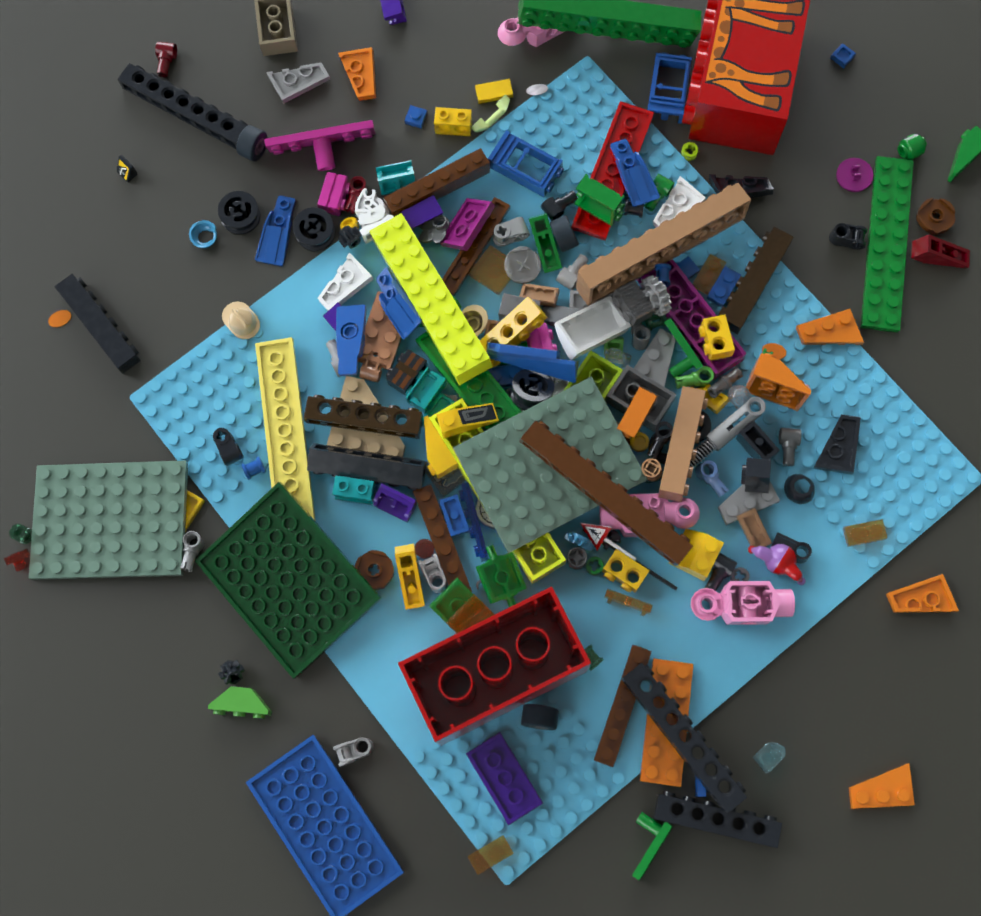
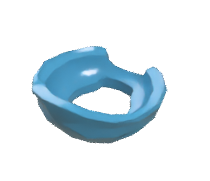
M207 220L194 223L189 231L191 242L198 248L210 247L217 238L216 226ZM202 231H209L214 235L213 240L207 243L200 242L198 236Z

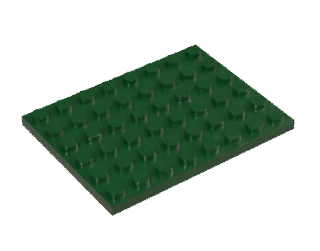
M282 482L274 485L195 560L197 565L293 679H296L382 599Z

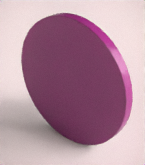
M849 158L839 165L836 177L838 183L844 189L851 192H860L870 186L873 180V170L866 161L860 158Z

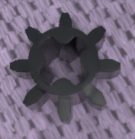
M349 225L345 226L339 231V242L344 248L348 246L352 249L360 243L361 232L356 226L353 228Z
M227 660L223 665H220L222 672L218 673L221 680H224L226 685L229 683L236 684L243 679L241 673L245 669L239 664L238 660Z

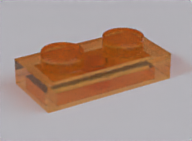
M710 254L694 280L693 286L708 295L725 267L726 262Z
M883 519L842 528L847 547L886 540L888 538Z

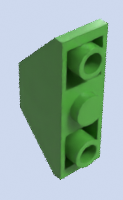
M231 686L208 705V709L214 710L213 714L226 715V712H234L233 716L245 717L246 713L253 714V718L265 719V715H271L272 713L259 694L252 688Z

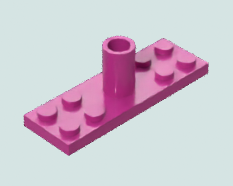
M373 120L267 138L264 141L266 148L274 155L283 154L285 150L291 149L292 152L302 150V147L313 146L318 171H327L336 168L331 142L341 140L351 142L355 140L354 138L358 137L368 139L372 138V135L376 133Z

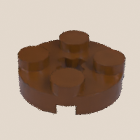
M930 198L924 201L918 209L916 221L923 230L933 236H937L947 232L953 226L956 219L954 215L955 208L945 199ZM932 213L940 214L939 219H935Z
M371 550L361 555L354 566L374 590L385 588L391 582L394 575V566L391 559L384 552L378 550ZM374 565H377V569L380 571L379 573L372 575V572L369 571V568H373Z

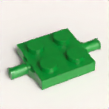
M494 545L486 547L490 559L476 566L477 572L490 604L506 600L508 606L511 607L516 604L514 596L518 592L527 589L513 552L497 555Z

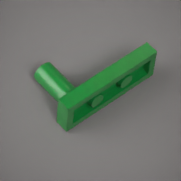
M667 319L664 322L687 355V358L669 369L675 378L692 367H695L697 370L703 364L672 319Z
M643 812L637 818L636 823L656 837L632 875L639 881H641L673 828L666 822L661 825Z

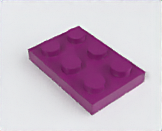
M466 198L446 230L445 239L440 244L443 247L467 251L491 215L495 205L491 201Z

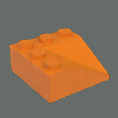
M761 353L751 370L744 392L799 411L810 396L811 389L781 360L772 354Z

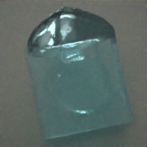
M769 742L753 756V759L765 773H769L785 757L786 749L779 743Z

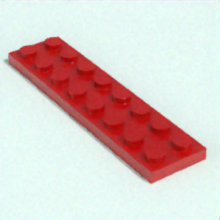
M620 101L590 179L598 181L622 197L625 187L610 145L611 143L627 139L633 153H640L654 112ZM578 208L571 227L575 231L606 241L611 225Z

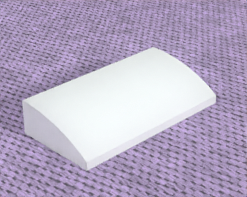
M611 296L579 310L554 324L560 343L570 360H574L619 337L631 327L630 323L624 319L619 307L615 306Z

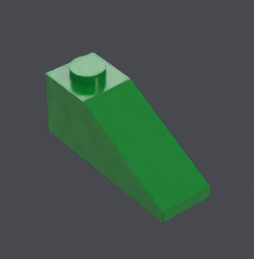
M975 126L971 131L967 129L960 138L962 140L957 147L949 173V182L953 181L981 154V129L978 126Z
M543 213L528 218L544 273L561 269L562 265L547 214Z

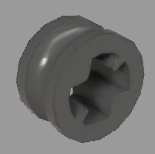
M742 567L734 569L730 575L731 581H740L735 579L736 572H740L741 575L744 574L745 578L742 579L743 581L749 580L748 571Z

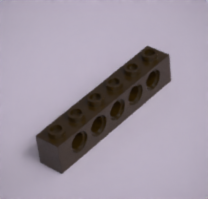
M314 395L313 397H307L304 420L308 424L420 439L423 414L416 408L405 410L400 409L396 405L384 407L374 402L369 405L363 404L359 400L348 402L338 397L326 399L322 395ZM326 407H330V408H331V410H330L329 413H327V414H323V413H322V410H323L324 408H326ZM343 410L350 411L349 415L345 417L341 416V412ZM362 413H369L366 419L359 418ZM382 415L388 416V419L384 422L378 421ZM400 418L407 419L406 423L402 425L398 424L397 421Z

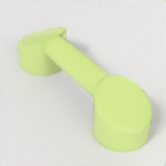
M504 95L496 103L499 109L487 121L480 118L471 129L476 133L489 129L507 111L510 98Z

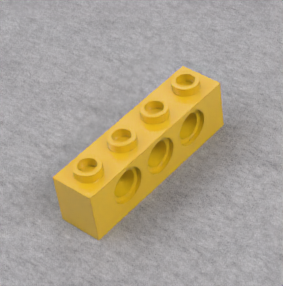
M527 297L488 332L480 342L486 352L488 342L517 346L520 342L528 339L530 333L536 328L541 327L548 317L535 301ZM527 318V322L522 325L523 320ZM511 331H513L512 336H511V337H508V336H509V333H510ZM490 359L492 368L501 363L500 361Z

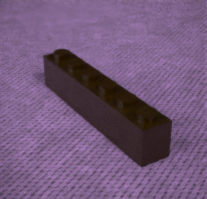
M773 227L771 232L767 231L762 239L764 242L763 246H758L753 255L756 257L753 262L749 261L744 270L747 272L745 277L740 276L736 283L738 289L736 292L732 291L727 299V302H729L726 308L723 306L718 316L726 314L730 331L737 335L739 334L791 244L793 236L776 227Z

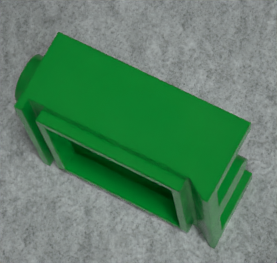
M585 174L576 187L578 199L574 205L613 226L615 221L619 222L624 212L622 210L625 206L623 203L624 195L621 197L617 192L592 178L589 179L588 175Z

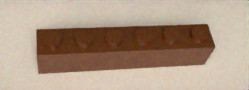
M480 148L385 196V205L388 207L390 215L395 217L401 214L402 211L433 195L438 200L490 173V162Z

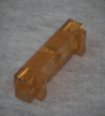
M607 589L604 597L608 599V604L614 601L641 611L640 615L643 617L646 613L650 614L653 606Z

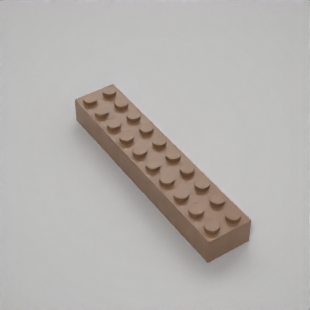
M739 183L727 186L717 195L712 194L706 201L694 204L691 209L678 213L671 220L663 221L657 228L647 230L639 238H632L626 245L616 247L611 253L598 257L590 265H583L577 274V291L588 306L613 293L615 289L654 270L656 264H665L744 220L751 202L750 197Z

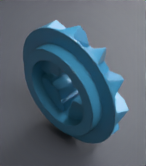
M571 531V533L566 532L565 539L579 548L592 551L595 547L592 545V541Z

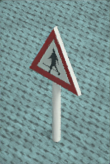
M580 522L596 550L605 541L636 561L635 556L606 538L612 527Z

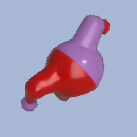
M777 544L770 548L763 546L748 547L750 554H754L757 558L765 561V565L771 573L787 575L794 581H797L799 585L805 584L806 580L796 565V554L789 546Z

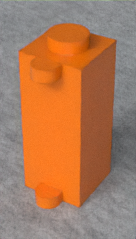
M639 387L617 429L622 431L624 437L628 439L631 436L636 438L658 398L657 395Z

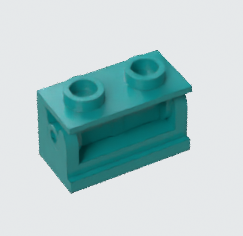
M411 160L376 167L381 195L393 193L415 182Z
M429 367L424 371H420L416 378L417 382L414 386L411 385L405 394L407 403L424 414L447 385L446 378L432 370L430 371Z
M335 476L332 495L335 496V500L373 505L376 485L374 481Z

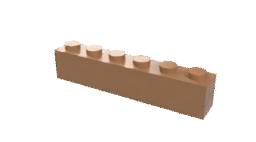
M682 387L658 498L682 502L683 496L688 495L689 484H686L687 478H691L693 472L690 462L691 460L695 461L697 449H694V444H699L701 432H697L698 426L702 427L705 415H701L702 409L706 410L708 398H705L706 390Z

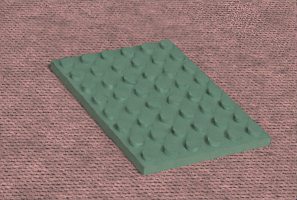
M592 376L453 447L458 460L508 553L599 506L519 442L535 420L537 422H544L550 428L549 431L554 435L558 434L564 438L566 445L578 449L581 453L580 456L585 460L588 458L596 464L595 468L600 472L605 471L612 477L611 481L616 485L619 483L627 490H630L648 480L643 475L641 466L622 431L617 429L618 424Z
M184 460L37 465L29 579L183 576L184 570L180 566L184 557L183 537L186 525L188 462Z

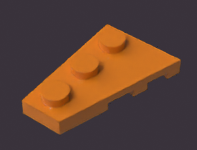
M372 47L338 53L358 100L376 98L374 50Z
M851 309L796 326L802 345H863L864 343Z

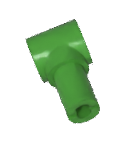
M703 366L698 371L691 372L689 375L675 377L676 388L679 389L683 386L706 387L705 385L711 384L714 372L710 367ZM701 374L707 375L708 378H709V380H707V381L702 380V379L700 378V375H701Z

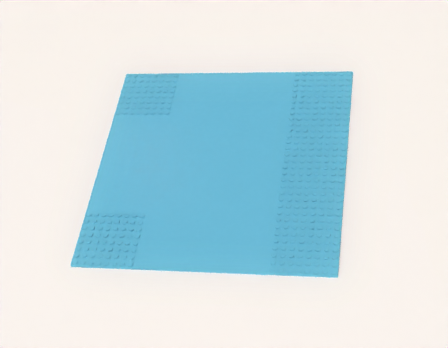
M589 56L584 57L547 85L548 90L545 93L533 95L427 174L429 175L480 148L488 159L506 130L553 157L563 160L562 168H564V171L560 178L555 179L552 191L550 193L547 192L545 197L490 168V173L437 200L443 211L442 215L447 217L451 223L466 198L492 201L496 197L510 205V210L501 223L516 217H523L530 233L529 237L525 240L502 247L494 243L492 236L455 295V298L461 304V311L467 306L479 305L486 310L488 319L500 321L498 313L503 294L519 296L523 284H518L507 276L504 269V261L507 254L519 246H527L538 254L528 218L543 214L544 212L540 206L550 197H554V199L557 197L561 198L572 190L577 194L576 187L585 174L588 175L589 179L591 177L620 101L634 105ZM651 123L639 154L644 160L653 181L658 174H661L675 182V187L677 180L681 176L705 196L706 200L712 194H716L708 182ZM515 148L506 164L514 168L524 152ZM526 154L517 170L541 182L550 166ZM626 190L623 194L624 204L626 203V199L630 201ZM669 195L667 197L664 196L653 211H649L644 207L642 218L629 214L625 216L623 213L620 221H615L613 226H611L606 241L573 230L579 245L562 252L552 231L562 268L544 273L541 264L538 276L527 284L559 288L560 293L556 305L569 307L570 289L556 281L560 271L564 267L568 268V266L572 265L580 254L588 258L587 264L590 265L598 257L606 256L616 247L626 245L632 238H639L647 230L655 229L653 220ZM575 202L567 206L562 215L567 216L571 226L579 208L574 205ZM742 220L675 257L673 260L677 264L688 256L692 259L700 271L690 278L689 281L718 316L722 307L706 298L723 268L726 266L741 274L742 277H745L747 272L744 270L749 261L753 262L756 257L753 255L757 247H762L764 242ZM419 227L413 229L417 239L423 231ZM362 235L360 243L352 249L348 246L344 248L339 242L340 240H338L252 304L250 309L257 315L260 321L259 331L254 337L250 339L237 338L224 325L130 395V400L177 461L186 460L188 462V475L229 528L271 489L255 343L290 337L294 339L307 454L313 443L327 445L332 427L308 424L304 420L307 397L322 395L326 399L340 398L346 376L338 377L331 364L332 356L326 343L333 339L336 340V331L323 317L327 310L319 302L318 297L329 281L334 279L340 265L343 266L347 260V255L351 253L372 275L373 280L344 302L342 306L364 304L366 306L367 323L377 292H382L376 278L384 268L389 267L374 241L365 244ZM433 240L429 243L420 242L438 274L443 278L460 250L443 247L440 243L436 244ZM782 261L778 264L739 334L737 335L730 331L746 352L744 360L735 366L741 370L743 377L733 383L729 390L722 392L729 397V402L718 414H715L707 407L706 410L702 409V411L709 416L712 431L750 398L757 397L744 392L751 370L762 353L763 346L768 343H776L785 348L786 356L779 360L800 380L810 386L811 394L799 411L763 399L766 406L765 411L755 420L756 424L780 450L771 459L770 482L780 501L757 513L772 543L778 532L798 542H805L810 545L812 553L805 563H796L806 580L805 584L799 585L797 581H794L787 575L771 573L767 569L765 561L748 552L750 544L739 521L726 525L718 510V507L743 485L741 484L742 465H746L747 458H752L736 440V437L719 451L710 452V455H707L708 457H705V460L702 459V462H699L703 463L710 460L716 463L718 477L729 491L718 497L709 484L697 478L695 474L696 466H694L691 478H687L686 484H689L688 495L683 497L695 501L700 511L697 523L687 529L706 533L724 542L719 553L736 561L735 569L738 567L745 568L749 573L748 581H770L774 589H792L795 597L793 617H774L773 621L766 625H727L721 616L710 621L701 620L695 616L691 609V598L699 589L705 588L713 573V568L705 581H702L669 564L668 560L639 537H623L619 529H613L621 536V542L615 544L635 556L638 562L675 585L677 590L670 588L648 573L636 593L633 591L629 593L620 587L622 584L616 580L612 582L604 577L605 573L603 572L595 576L589 574L586 571V564L579 570L570 568L567 564L568 553L571 549L578 546L567 541L565 534L572 531L589 539L588 535L582 531L583 527L580 522L600 525V506H597L549 532L566 559L565 565L536 583L531 584L517 562L527 589L518 592L514 596L516 604L552 586L591 662L586 673L525 703L557 708L559 714L556 730H541L521 725L523 705L442 746L434 741L398 665L399 662L457 634L430 608L429 605L441 593H435L431 590L419 563L425 606L405 610L395 558V547L414 544L417 561H424L433 557V554L436 553L418 503L407 523L373 505L335 500V496L332 495L335 477L326 473L318 475L310 471L315 522L348 560L355 566L357 559L361 555L371 550H378L384 552L391 559L394 566V575L391 582L385 588L375 590L382 599L335 641L325 653L505 885H509L640 774L647 712L637 699L635 700L614 767L594 761L632 645L652 651L647 664L651 669L653 658L693 664L688 717L693 722L691 726L694 728L981 484V473L861 345H802L796 326L831 314ZM735 286L733 292H736L738 287ZM726 301V303L724 304L725 308L728 306L729 302ZM653 313L651 318L642 322V325L651 332L649 344L660 328L671 334L664 323L666 321L664 316L659 317ZM547 324L548 329H552L554 340L551 341L552 344L557 345V349L560 351V359L570 360L560 343L555 327ZM417 327L406 340H401L392 367L394 368L397 365V360L401 353H405L409 349L427 360L430 371L432 370L442 376L415 341L416 338L426 332L424 327ZM631 327L624 334L620 335L624 338L623 358L604 357V344L591 350L623 370L627 365L634 368L645 350L633 348ZM485 330L477 336L479 341L484 337ZM677 341L675 342L669 369L687 358V355ZM589 352L574 359L575 361H579L578 368L580 367V365L582 364V362L584 361ZM358 362V373L356 375L348 376L362 379L359 375L363 363ZM510 365L495 366V367H493V368L503 367V366H510ZM692 367L680 376L689 375L691 372L698 371L699 369L696 370L695 367ZM382 368L381 378L378 383L364 379L378 403L382 406L396 405L400 409L405 410L415 408L407 403L404 394L388 385L386 375L389 370ZM733 368L724 373L723 375L728 374L730 371L733 370ZM668 370L664 387L677 395L662 421L670 423L673 428L682 388H676L675 378ZM701 374V375H700V378H701L702 380H704V381L709 380V378H708L707 375H705V374ZM719 377L714 381L712 380L711 386L718 381ZM447 382L446 387L441 393L448 396L456 395V401L461 399ZM512 386L502 388L506 391L508 388H511ZM607 404L614 419L620 423L624 413ZM756 404L750 405L751 411H759V407ZM330 407L324 408V409L322 410V413H323V414L329 413L330 410H331V408H330ZM744 414L740 419H738L733 424V426L735 427L747 416ZM841 414L861 417L854 473L846 474L813 469ZM400 418L397 423L400 425L405 424L407 419ZM643 425L639 431L645 433L649 437V441L655 433ZM664 425L659 430L669 429V427ZM422 426L420 439L399 436L406 447L403 457L427 461L426 466H428L425 427ZM217 428H225L232 434L244 456L243 459L229 466L224 464L213 440V433ZM780 428L801 429V443L795 449L794 466H783L782 445H779ZM222 435V436H221V437H222V441H224V440H225V438H224L225 435ZM669 440L667 444H664L661 451L662 453H668L670 444ZM699 442V444L695 443L694 449H696L698 445H701V442ZM631 448L640 466H642L645 460L652 458L646 455L649 451L648 448L643 452H636ZM256 457H260L266 472H260L248 480L241 464H248L256 460ZM660 463L663 475L665 464ZM704 466V473L709 475L708 467ZM426 467L425 480L422 487L431 484L442 514L443 511L439 500L457 494L470 532L453 537L452 540L472 593L485 607L461 630L463 631L509 608L506 600L490 604L483 584H479L478 590L476 587L477 582L480 580L476 566L490 559L486 547L494 545L497 555H504L508 552L496 529L489 528L479 521L476 513L478 499L465 478L460 479L458 485H452L449 489H446L440 485V482L436 484ZM793 474H802L811 479L815 486V494L812 501L806 504H797L789 500L784 491V484L787 478ZM662 476L654 482L647 480L626 493H659ZM802 479L797 480L794 487L798 493L805 494L808 492L810 484L807 480ZM381 482L416 500L413 493L414 490L408 489L407 486L399 485L393 487L389 486L388 483ZM381 483L375 484V485H376L375 495H376L378 489L380 488ZM679 509L681 515H689V511L687 509ZM674 526L676 533L679 535L684 533L685 529ZM601 544L598 550L595 547L592 551L585 550L587 561L591 557H599L605 566L614 550L610 547L605 550L603 544ZM797 549V554L800 557L806 556V552L803 549ZM597 561L589 564L592 566L591 570L596 571V568L600 569ZM619 563L611 564L613 571L619 572L622 570ZM374 565L373 568H369V571L372 572V575H375L380 571L377 569V565ZM736 572L735 579L743 581L742 579L745 578L744 574L741 575L740 572ZM632 573L628 575V580L635 583L638 581V577ZM730 577L722 580L716 592L720 593L724 585L731 581ZM435 579L433 582L435 587L443 584L442 579ZM702 601V607L709 610L710 604L707 601ZM642 681L641 689L644 692H649L650 683ZM501 732L543 802L542 805L510 825L507 824L466 753Z

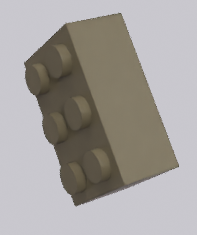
M254 0L259 45L263 56L297 52L298 46L291 0Z

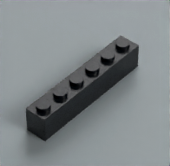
M72 273L54 287L114 365L124 374L141 361L137 356L139 351L133 344L131 346L128 345L126 341L129 339L123 331L118 332L116 329L118 324L112 317L107 318L105 315L108 313L102 304L97 305L95 302L97 298L91 290L86 291V283L81 277L77 279Z
M313 443L309 448L307 470L313 471L314 474L318 475L326 473L331 474L333 477L345 476L374 481L375 484L383 482L393 487L402 485L407 486L408 489L417 490L418 488L421 489L424 484L427 461Z

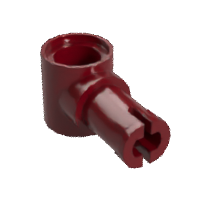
M158 41L155 47L156 57L159 60L157 75L166 78L168 77L169 65L172 59L175 60L177 58L176 43Z
M355 176L350 180L349 198L344 207V211L347 213L351 211V214H355L356 201L364 188L367 189L363 177Z

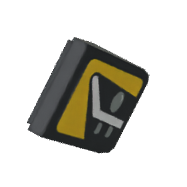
M120 155L117 173L126 182H129L138 174L133 165L123 155Z

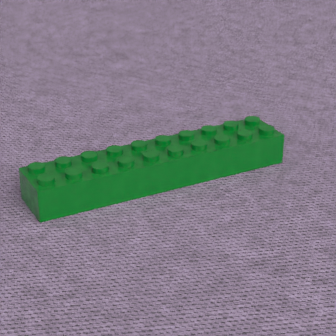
M520 0L517 24L524 27L535 26L541 29H557L561 32L573 31L577 34L588 33L594 36L603 35L614 39L626 38L630 41L641 40L646 43L656 42L663 45H678L679 47L686 48L692 45L701 31L702 11L628 0Z

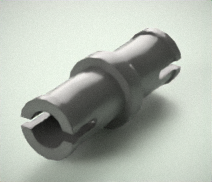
M735 367L728 374L719 377L718 381L707 389L708 394L712 398H716L724 390H729L733 383L743 377L741 370Z

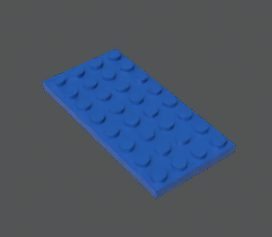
M314 734L246 782L330 916L347 915L404 873L400 864Z

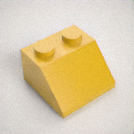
M685 529L683 534L690 539L689 543L693 547L681 563L675 567L705 581L724 542L706 533Z

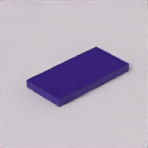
M501 732L466 753L508 825L543 804Z

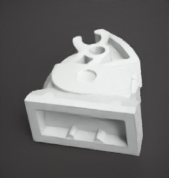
M364 188L356 201L355 213L359 218L358 222L362 228L360 230L365 244L373 241L369 231L392 219L394 216L390 215L388 207L377 197L375 190L372 189V195L367 196L368 191Z

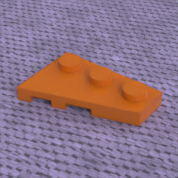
M943 574L886 594L893 613L959 611Z
M904 764L849 787L851 809L915 805L910 764Z

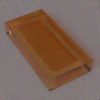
M502 835L468 855V858L477 875L514 853L505 836Z

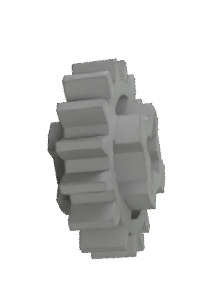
M653 275L643 279L642 283H640L641 289L654 307V315L660 317L669 313L670 309H672L670 306L672 302L670 301V294L667 293V287L662 281L659 282L658 277L654 278Z

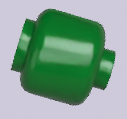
M913 133L900 140L897 150L901 158L913 160L925 153L927 142L923 136Z

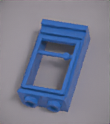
M656 53L647 110L661 113V120H668L669 115L679 116L678 123H682L692 57ZM659 66L685 69L683 88L663 86L661 83L656 85ZM655 88L659 90L682 91L681 99L655 95Z
M507 130L488 157L491 169L542 197H545L547 192L550 193L552 191L555 179L560 178L564 171L562 159L559 160L512 135ZM515 148H518L524 153L513 168L506 164ZM526 154L550 166L541 182L517 170Z

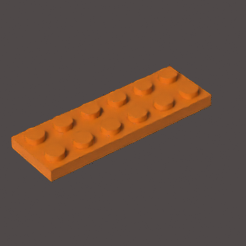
M653 658V678L656 682H662L667 689L665 692L670 699L673 697L680 706L678 710L681 714L688 716L693 664ZM660 697L654 698V706L659 709L664 706L663 700ZM647 714L640 781L681 787L684 760ZM668 714L666 721L670 725H675L677 718L674 714ZM682 730L679 734L683 742H686L687 731Z

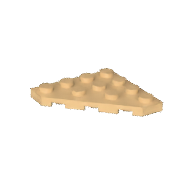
M346 376L340 398L348 402L359 400L363 404L369 405L372 402L378 403L364 379ZM343 410L341 416L349 415L350 411ZM364 412L359 418L366 419L369 413ZM382 415L379 417L378 421L384 422L388 419V417L386 415ZM337 427L331 428L327 445L400 457L404 456L406 448L399 436Z

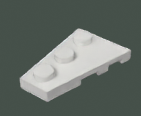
M680 176L676 186L669 193L668 199L654 218L653 225L657 228L663 221L671 220L678 213L691 209L694 204L706 201V197Z
M351 253L347 255V260L343 266L340 265L334 279L329 281L318 297L319 302L327 311L337 302L342 305L373 280L372 275Z

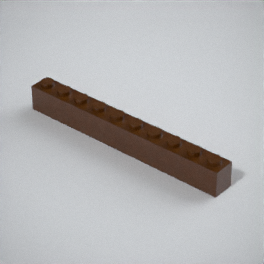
M535 420L519 440L521 444L671 564L677 566L681 563L693 547L689 543L690 539L684 534L679 535L676 533L673 525L667 521H661L658 518L659 515L654 510L646 509L639 498L636 496L631 497L626 493L628 490L619 483L616 485L611 481L612 477L605 471L600 472L595 468L596 464L588 458L585 460L580 456L581 453L578 449L566 445L564 438L558 434L554 435L549 431L550 428L544 422H537Z

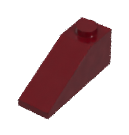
M928 234L912 241L911 258L925 264L969 268L970 250Z

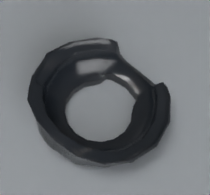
M793 474L785 481L784 491L787 498L792 502L806 504L812 501L815 494V486L807 476ZM805 479L809 482L810 487L807 493L801 494L795 490L794 485L797 480Z

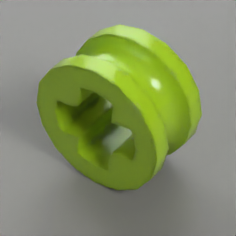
M693 142L685 143L682 147L681 155L687 161H692L697 157L698 146ZM687 149H691L693 153L689 154L687 152Z

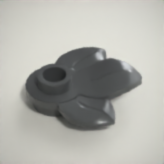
M439 215L418 226L423 230L418 241L429 243L433 240L436 244L442 242L446 237V230L450 226L448 218Z

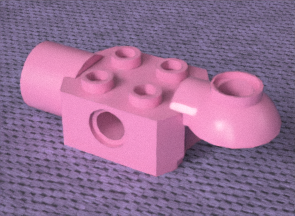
M518 17L505 20L498 29L499 40L508 46L518 45L527 38L530 45L538 47L563 33L557 29H541L535 26L524 27L517 24Z
M659 493L629 494L631 497L636 496L639 498L646 509L654 510L659 515L658 518L661 521H667L677 528H691L699 520V507L690 498L683 497L682 502H669L668 499L658 498ZM600 507L601 526L612 527L611 530L619 529L623 537H638ZM679 509H687L689 511V515H681Z
M730 581L724 585L720 593L709 588L699 589L691 598V609L695 616L701 620L710 621L721 616L727 625H766L772 622L774 617H793L795 597L792 589H774L770 581ZM702 601H707L710 604L709 610L702 607Z

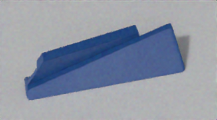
M487 343V354L490 359L572 383L576 382L579 361L560 359V351Z

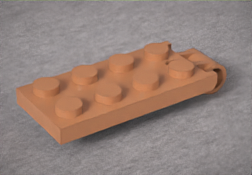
M379 291L366 323L363 356L358 358V362L363 363L359 377L377 383L380 381L382 368L387 370L392 368L402 340L381 306L379 295L383 292Z

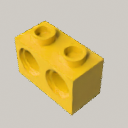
M436 107L434 118L435 134L471 136V109Z
M726 314L703 319L699 326V334L705 341V344H703L705 355H708L710 361L731 357L735 348ZM709 327H715L718 331L712 332ZM714 344L721 345L722 349L717 350L714 347Z
M617 549L602 570L605 573L604 577L612 582L616 580L622 584L620 587L629 593L631 591L636 593L650 571ZM619 563L622 570L619 572L613 571L611 564ZM629 574H636L638 581L635 583L628 580Z

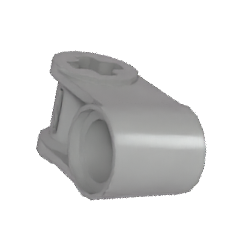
M516 217L496 225L493 236L494 243L502 247L528 238L530 233L523 217Z
M435 553L433 557L424 561L419 560L418 563L431 590L435 593H442L447 588V581ZM435 579L443 580V584L441 586H433V582Z
M361 737L334 746L333 750L337 752L340 761L339 767L370 755L374 750L372 740ZM362 741L368 744V749L364 753L359 750V744Z

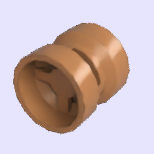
M651 458L643 462L641 466L642 473L647 477L648 481L654 482L659 480L662 476V468L659 461Z

